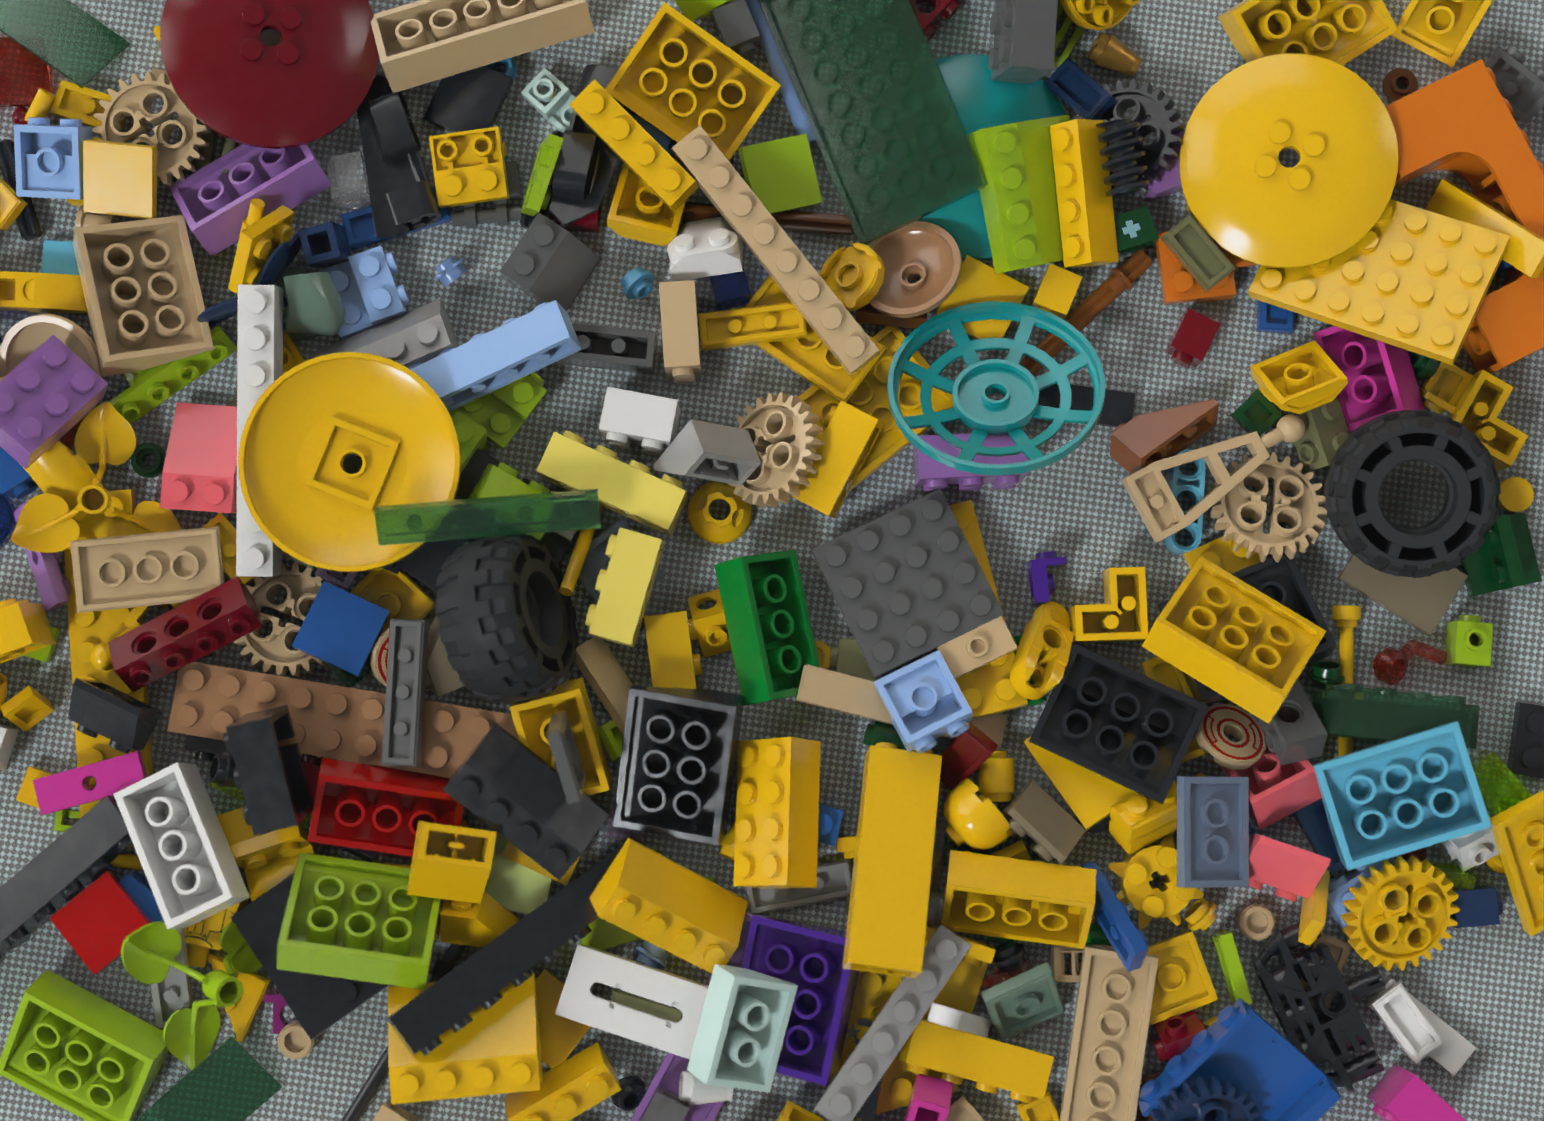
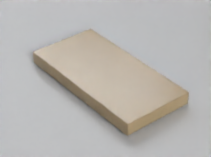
M219 527L70 541L77 613L188 602L225 583Z

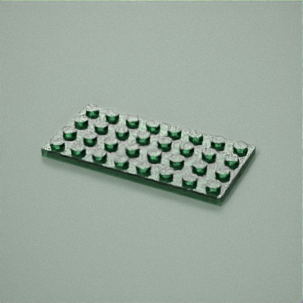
M758 0L800 104L807 115L816 142L858 243L867 245L878 238L985 188L987 182L977 155L911 0Z

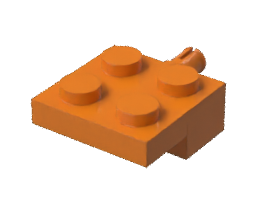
M1167 232L1157 233L1159 239L1156 242L1164 305L1194 301L1198 304L1231 300L1236 295L1235 269L1237 267L1256 265L1233 256L1217 245L1235 269L1208 292H1205L1161 240L1162 236Z

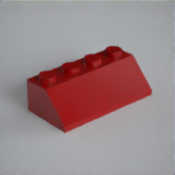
M322 757L308 841L412 857L418 821L461 826L464 806L443 790L450 779L448 777Z

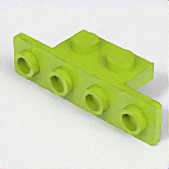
M216 326L210 331L214 345L212 350L139 372L125 373L124 376L130 387L110 400L109 403L130 424H133L233 354L237 347L221 327Z

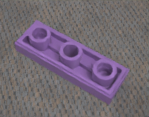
M24 502L13 512L16 523L21 510L27 502ZM25 549L45 612L58 610L69 601L68 595L71 594L70 583L65 576H62L58 565L60 553H41Z

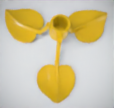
M104 402L87 414L75 436L76 453L80 454L87 464L99 463V468L95 478L92 480V485L81 489L77 499L78 505L71 511H69L66 500L58 495L45 493L34 496L21 510L16 527L11 535V541L24 549L41 553H54L66 550L71 547L70 541L78 540L80 537V526L72 517L78 515L81 511L88 514H101L107 510L128 520L129 522L122 527L120 536L178 531L182 529L170 509L160 508L159 502L142 501L136 506L133 515L111 505L109 491L100 486L106 470V463L121 465L128 461L134 454L137 440L131 424L111 403Z

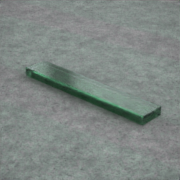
M598 489L375 506L374 510L379 546L601 528Z

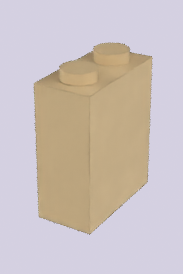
M695 280L659 282L663 358L667 380L674 379V384H691L695 382V378L702 377Z

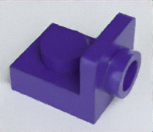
M1057 551L1036 553V559L1030 560L1027 563L1032 605L1050 602V595L1055 594L1054 577L1052 573L1047 574V568L1062 567L1067 564L1066 557H1057Z

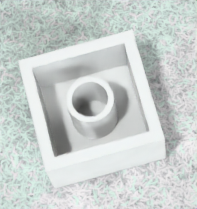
M607 387L599 430L603 438L609 441V446L629 449L630 444L638 445L644 448L643 452L661 456L676 438L681 413L679 402L677 399Z

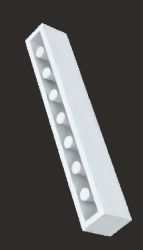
M238 285L236 576L274 577L282 575V549L265 535L253 519L242 494L238 471L239 445L247 418L265 390L283 375V288L275 285Z

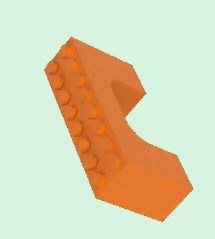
M1482 59L1385 106L1395 128L1398 142V172L1394 189L1432 171L1452 172L1469 184L1477 198L1544 239V165L1535 159L1529 148L1530 140L1526 132L1519 129L1513 118V108L1510 102L1500 94L1496 86L1497 80L1494 72L1485 66ZM1512 266L1508 269V275L1503 286L1484 297L1462 345L1476 373L1483 369L1492 374L1544 348V268L1538 278H1531Z

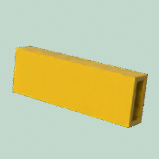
M879 742L875 746L870 745L865 754L842 969L908 978H917L922 973L942 755L932 754V750L917 753L916 749L907 752V750L897 749L895 744Z

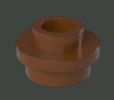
M1404 68L1391 70L1382 82V91L1391 102H1395L1418 90L1416 76ZM1396 80H1402L1406 84V89H1399L1396 86Z

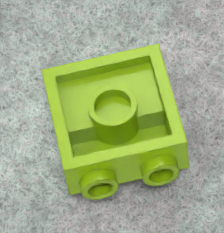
M533 372L455 410H458L486 428L487 439L503 451L545 396L547 390L542 387L545 381Z

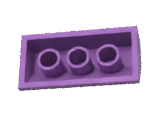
M242 144L189 175L184 181H179L172 185L169 189L192 233L212 257L239 241L242 221L248 216L252 199L258 198L265 202L263 218L282 205L293 209L329 188L332 184L308 144L281 149L260 148ZM224 169H229L230 171L229 174H224L222 172Z

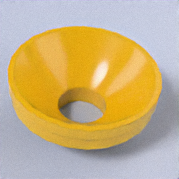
M711 481L695 491L688 506V517L694 532L700 538L714 544H727L739 539L746 532L752 519V506L750 503L742 501V497L733 493L735 487L727 483ZM721 499L730 505L731 511L726 519L716 520L711 517L709 507L713 501Z

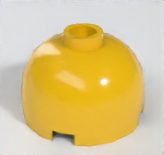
M965 778L950 792L945 801L944 817L949 827L944 831L958 847L965 843L973 850L986 851L993 849L1003 843L1014 832L1010 829L1008 821L988 797L985 799L981 794L978 796L976 792L979 788L972 781Z

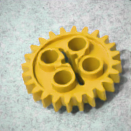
M1398 855L1394 865L1384 859L1382 860V869L1379 871L1372 865L1369 866L1371 876L1368 879L1361 875L1358 876V880L1362 884L1361 887H1350L1348 889L1355 896L1354 900L1343 901V904L1350 910V912L1341 915V918L1348 924L1342 929L1349 937L1347 942L1364 961L1367 959L1374 967L1381 964L1388 971H1390L1393 964L1403 971L1407 961L1418 967L1419 957L1422 955L1430 961L1432 959L1430 953L1432 948L1440 951L1443 950L1439 940L1441 938H1452L1450 933L1446 931L1447 927L1457 926L1458 924L1450 916L1460 912V908L1453 903V901L1459 898L1458 894L1451 889L1454 886L1453 882L1437 866L1432 865L1426 859L1421 862L1413 855H1411L1408 862Z

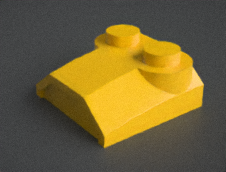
M623 163L608 214L607 226L621 237L666 246L677 237L680 231V224L687 200L673 212Z
M1315 340L1250 366L1251 376L1258 384L1259 391L1281 410L1302 414L1332 402L1348 384L1347 377Z

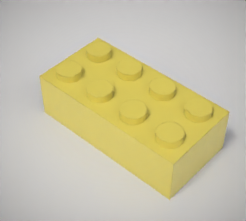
M565 430L563 435L557 432L553 433L536 470L543 480L589 501L598 503L607 509L667 536H672L689 499L686 490L682 486L683 482L663 474L662 479H659L652 475L648 466L635 460H630L629 465L621 462L616 452L604 446L598 445L596 450L587 446L588 444L584 442L585 439L570 431Z

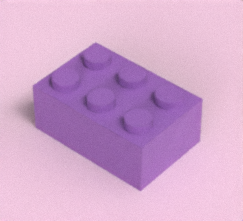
M53 334L0 380V447L27 469L103 400L109 383Z
M971 433L953 435L967 442ZM988 434L982 444L984 447H1008L1015 445L1008 434ZM938 435L919 436L927 444L957 458L962 451L945 442ZM913 445L915 488L923 487L924 493H931L938 489L944 492L946 487L959 485V491L980 490V486L984 484H994V489L1016 488V484H1019L1028 474L1026 472L1000 476L979 475L960 471L935 461ZM1022 453L1001 457L976 455L973 462L983 464H1009L1028 461Z

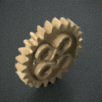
M146 71L144 81H142L140 76L132 73V84L130 85L124 80L119 79L118 82L121 89L119 92L110 88L107 89L108 94L112 98L110 102L99 100L98 103L105 108V112L95 113L93 117L102 121V126L92 128V132L101 135V141L126 143L134 140L131 144L157 146V187L159 179H161L164 185L172 186L171 176L173 175L177 179L184 181L185 178L182 171L184 168L192 172L196 171L191 162L193 158L204 160L202 154L198 152V148L209 147V143L201 139V135L211 132V129L201 125V121L187 109L176 94L171 82L169 84L168 75L165 73H160L157 81L154 74L150 71ZM163 98V109L157 114H152L151 105L153 101ZM174 113H178V117L176 119L169 120L173 117ZM132 116L134 120L132 129L128 132H122V121L126 117ZM150 124L156 125L153 128L155 135L152 137L147 135L150 133ZM176 128H181L183 132L181 141L171 145L169 141L171 132Z
M782 392L778 396L768 393L767 400L760 397L757 398L756 408L750 405L746 406V417L737 416L740 424L738 428L748 430L761 461V464L742 485L727 483L735 487L733 493L742 497V501L761 508H766L767 505L777 508L779 502L789 504V494L796 497L800 496L798 487L800 484L810 485L806 476L808 473H817L815 467L812 466L813 461L822 459V456L815 452L816 448L824 445L823 441L816 439V436L823 431V428L815 425L819 416L811 413L812 407L803 403V400Z
M1272 452L1269 460H1265L1212 505L1214 507L1211 509L1210 517L1218 519L1214 530H1226L1222 541L1226 542L1231 539L1236 541L1233 547L1234 552L1244 547L1247 548L1246 558L1248 559L1254 552H1258L1261 562L1265 561L1268 554H1272L1273 559L1278 563L1283 552L1292 560L1297 550L1305 553L1309 543L1315 544L1319 536L1318 533H1321L1325 526V522L1322 520H1325L1327 510L1322 507L1326 503L1325 496L1318 495L1323 486L1321 483L1311 484L1314 473L1310 472L1305 475L1301 473L1303 463H1299L1293 468L1289 466L1290 456H1287L1281 463L1277 462L1276 453ZM1247 455L1243 456L1241 466L1250 459ZM1234 461L1230 463L1229 475L1240 467L1238 463ZM1268 480L1273 481V492L1270 498L1269 510L1272 513L1268 520V534H1265L1263 532L1267 511L1265 499L1269 490ZM1216 481L1214 483L1213 489L1218 486ZM1245 486H1253L1258 489V492L1249 491ZM1281 491H1289L1294 497L1285 496ZM1242 517H1250L1253 520H1255L1256 523H1247L1242 519ZM1278 522L1288 523L1291 529L1281 527Z
M282 562V575L266 577L264 579L253 577L256 583L254 587L245 584L255 598L262 625L272 622L273 630L269 636L261 638L260 627L235 640L234 643L238 646H245L240 654L245 658L253 656L250 664L255 668L263 664L264 673L271 674L276 668L277 676L283 677L286 676L289 669L292 676L299 678L301 667L312 674L314 673L313 662L315 661L326 666V662L300 650H292V641L297 636L301 628L300 626L288 622L286 624L275 616L262 613L261 609L267 607L284 616L291 618L294 616L303 623L308 606L314 602L323 581L327 582L328 576L324 572L316 576V571L308 567L303 572L302 565L298 562L294 563L290 571L288 566ZM330 582V584L338 587L334 582ZM281 590H287L288 595L285 602L275 605V595Z

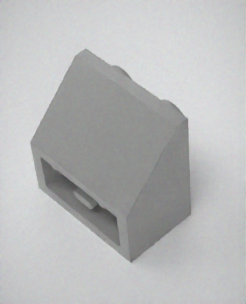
M690 419L654 463L653 467L655 471L742 485L761 464V461L748 430Z

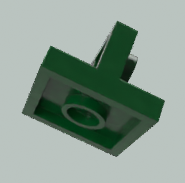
M1525 512L1497 517L1495 525L1491 526L1483 545L1476 553L1473 552L1461 562L1462 572L1468 576L1465 584L1469 597L1542 581Z

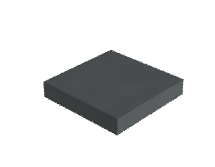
M562 711L552 714L547 738L567 803L572 804L580 802L582 799L586 775L567 713Z

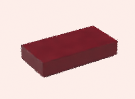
M972 722L968 724L970 726L969 729L958 735L940 754L942 755L940 781L951 791L965 778L969 779L999 746Z

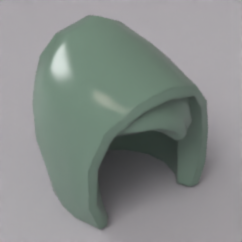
M313 272L283 277L288 304L283 310V322L286 324V332L309 336H333L337 334L344 322L345 308L330 272Z

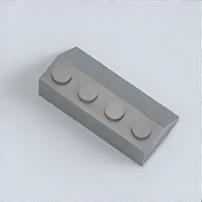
M440 298L313 352L311 359L332 353L360 352L378 355L408 368L417 363H425L437 357L441 351L448 348H456L459 345L443 301Z

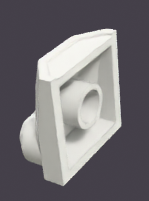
M723 217L687 222L680 229L677 237L667 247L672 281H683L743 271V242Z

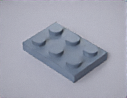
M1177 776V887H1249L1248 777Z

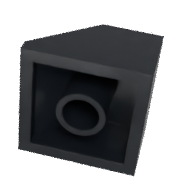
M76 678L72 685L68 719L78 723L76 728L78 731L97 738L98 734L110 739L109 746L129 754L130 750H144L163 711L99 680Z

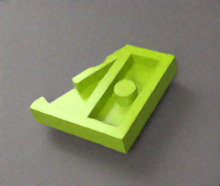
M549 134L539 145L521 213L534 217L540 212V209H546L551 195V189L548 188L551 176H554L564 138Z

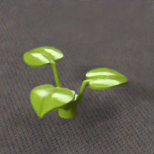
M233 921L225 927L219 941L221 948L228 953L223 958L227 972L217 969L203 975L174 960L181 951L182 939L177 929H167L164 922H153L129 934L122 944L121 957L128 973L139 982L144 984H158L162 982L168 975L170 966L202 982L203 993L210 999L194 1001L192 1009L183 1007L176 1010L166 1022L163 1030V1041L168 1051L194 1072L202 1065L217 1038L221 1018L216 1007L233 1006L242 997L243 985L236 978L238 972L253 973L263 967Z

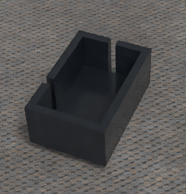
M288 705L245 714L226 727L227 732L224 734L226 749L229 754H233L236 765L234 781L237 788L243 791L246 802L243 806L245 821L248 826L252 825L254 835L296 826L313 811L314 805L298 743L282 747L278 745L280 740L295 737Z

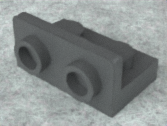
M1509 45L1506 50L1498 46L1494 54L1485 63V66L1494 72L1497 80L1496 86L1502 97L1510 102L1513 114L1528 124L1544 105V71L1538 66L1532 71L1522 64L1526 57Z

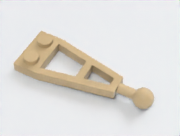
M1288 414L1280 418L1276 429L1261 437L1255 431L1158 460L1125 477L1121 481L1153 540L1157 543L1189 526L1270 457L1267 449L1282 441L1293 443L1300 440L1305 433V424L1299 416ZM1247 445L1252 457L1229 475L1218 454ZM1204 459L1218 486L1184 514L1161 471Z

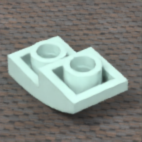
M543 68L522 90L521 94L558 131L564 133L566 129L569 130L573 115V109L569 104L576 97L571 94L568 87L546 68Z

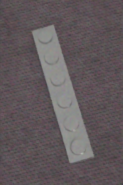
M942 924L938 926L924 947L922 973L917 978L903 977L814 1107L816 1111L830 1121H852L970 949V944Z

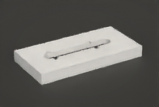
M578 943L555 1015L690 1059L709 986ZM596 982L671 1007H676L682 1012L683 1017L680 1021L673 1022L595 996L591 992V985Z

